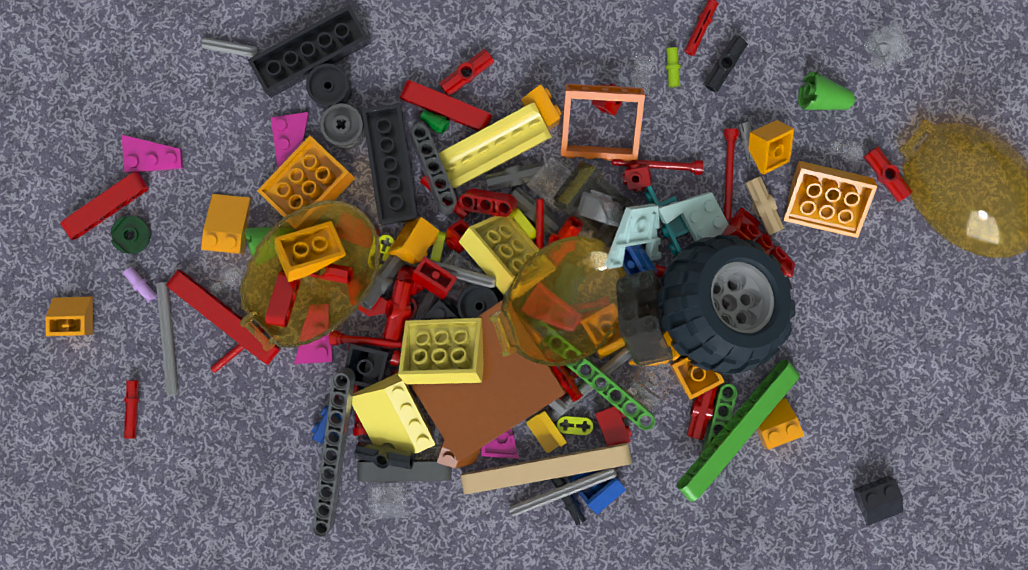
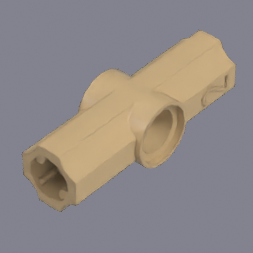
M761 176L746 182L745 186L753 201V210L757 217L761 219L768 236L784 229L776 211V202L772 195L768 194Z

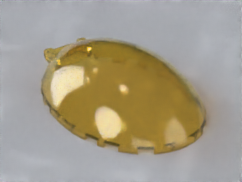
M923 119L920 122V127L907 143L899 148V151L909 158L903 165L904 181L913 191L910 196L916 210L920 211L925 221L944 239L962 250L974 253V255L990 258H1008L1028 250V162L1009 144L983 129L960 123H939L935 126L927 119ZM927 130L930 133L915 152L911 150Z
M326 200L304 205L299 210L281 219L265 235L256 247L254 256L246 265L247 270L244 278L241 280L239 293H241V308L248 314L239 324L243 328L246 327L263 345V349L266 352L276 343L279 347L292 348L309 344L323 338L339 327L360 306L377 276L381 248L378 233L369 217L356 206L346 202ZM332 221L346 253V256L332 264L352 267L354 274L352 281L348 285L309 276L301 278L300 287L287 327L267 324L265 317L279 272L281 270L284 271L275 250V237ZM326 267L321 269L320 274L326 271ZM253 319H254V320L266 331V333L271 337L270 340H268V339L261 333V331L251 322Z
M571 236L546 245L524 263L510 281L504 294L501 309L489 316L490 322L494 324L502 347V356H508L516 352L536 364L564 366L589 357L607 343V337L615 333L617 330L615 325L618 320H622L625 306L622 305L624 295H627V281L623 266L612 269L605 267V262L610 252L605 247L606 243L596 238Z

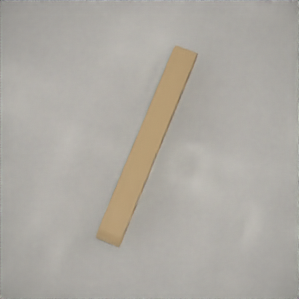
M622 443L460 474L464 494H471L631 464L632 459L629 444Z

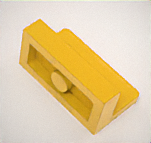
M542 410L526 422L546 453H550L558 446L562 447L567 443L545 410Z

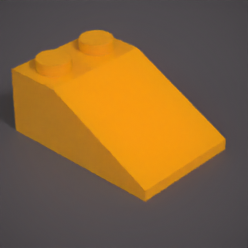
M212 194L203 229L201 250L245 254L247 238L244 228H248L251 198Z
M332 221L275 237V250L288 282L306 277L346 256Z

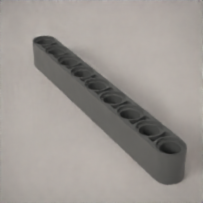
M350 368L341 369L332 379L312 526L314 534L318 537H325L334 527L355 383V374ZM340 375L345 376L347 378V382H343L341 380ZM338 394H341L345 401L340 400ZM335 413H339L342 419H338ZM333 432H337L340 438L335 437ZM330 450L335 451L337 456L332 455ZM328 469H332L334 474H331ZM325 487H329L332 492L327 491Z

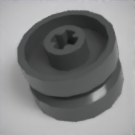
M343 103L332 105L322 115L320 123L321 132L326 140L336 148L345 150L354 148L365 137L363 118L357 109L351 105Z

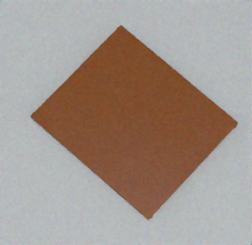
M503 299L476 317L482 318L484 358L482 383L410 384L458 462L566 394L506 299Z

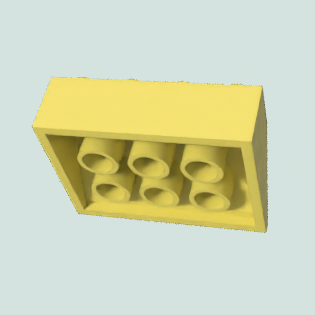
M510 215L507 217L493 216L472 225L459 240V243L486 275L496 278L497 288L508 300L521 294L555 268Z
M482 318L405 321L398 375L405 384L482 383L484 366Z
M398 373L353 393L352 406L373 445L381 446L383 443H389L398 450L419 453L435 445L434 435L410 387L403 382Z

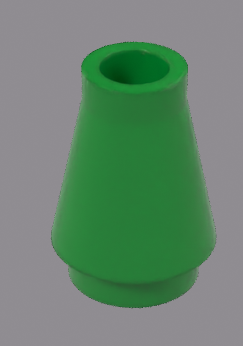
M424 110L420 116V120L424 121L437 134H444L450 124L446 116Z

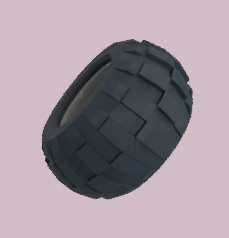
M735 235L705 237L679 251L673 262L668 264L661 279L663 287L659 289L657 295V306L662 310L663 316L659 319L663 332L668 331L672 338L671 345L678 354L687 355L688 360L691 361L690 363L707 371L714 370L713 372L726 375L753 370L768 362L780 350L778 346H781L788 340L792 331L790 319L795 316V300L791 299L790 290L793 288L789 277H785L781 271L782 265L773 254L767 255L759 243L753 240L739 239V236Z

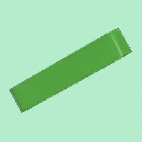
M722 383L717 387L713 402L714 410L708 423L702 452L718 435L714 434L713 428L720 424L723 429L732 417L737 390L729 383ZM725 387H729L731 390L728 397H724L722 394ZM720 406H725L726 413L720 416L718 409Z

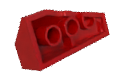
M741 207L728 223L729 225L722 235L739 236V239L753 240L759 243L767 255L773 254L782 265L780 269L783 274L791 278L794 274L795 263L780 246L775 247L770 239L772 236H768L767 233L764 234L758 227L759 221Z

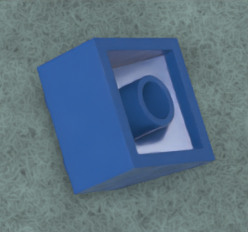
M601 470L575 474L569 481L571 483ZM615 477L581 490L578 493L598 515L624 493L626 489Z

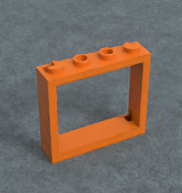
M565 84L561 156L566 158L584 157L585 159L603 158L608 161L622 159L627 162L638 160L645 99L644 88ZM571 99L637 102L632 148L567 145Z

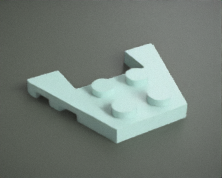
M706 192L683 201H676L669 205L658 207L659 216L665 224L681 215L694 241L705 237L721 235L729 225L712 192Z
M646 204L626 207L606 259L605 267L609 269L622 267L625 247L647 243L645 252L651 261L661 259L662 254L658 251L661 239L657 236V229L660 228L658 205Z

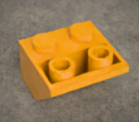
M539 85L521 99V105L525 107L535 102L548 130L559 125L560 115L562 114L557 105L553 106L549 90Z
M93 297L53 298L45 316L46 336L93 335Z

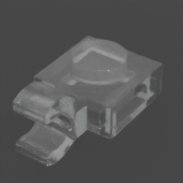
M846 140L844 144L834 141V143H831L829 150L841 153L842 160L860 164L866 145Z
M232 261L219 273L222 279L213 284L211 288L216 293H220L227 285L234 288L246 274Z

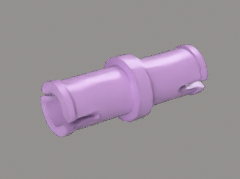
M133 266L123 272V276L133 285V289L138 291L147 303H150L157 297V294L147 284V280L143 279Z

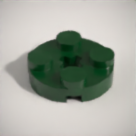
M136 216L121 217L111 228L113 246L118 251L127 254H137L143 251L148 246L152 236L148 224ZM128 231H130V232L134 231V232H135V233H134V236H135L134 239H132V238L129 239V240L127 239V237H128L127 232H128Z

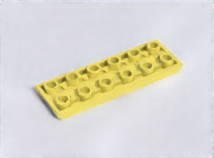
M534 102L438 154L450 184L455 189L552 138Z

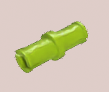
M666 48L667 66H665V69L668 71V87H680L679 70L681 65H679L678 48Z

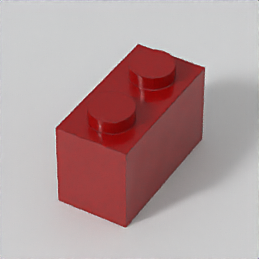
M424 256L413 272L411 280L444 300L456 282L457 277Z
M614 405L594 412L607 446L631 442L629 438L632 436L628 425L625 426L622 420L625 418V415Z

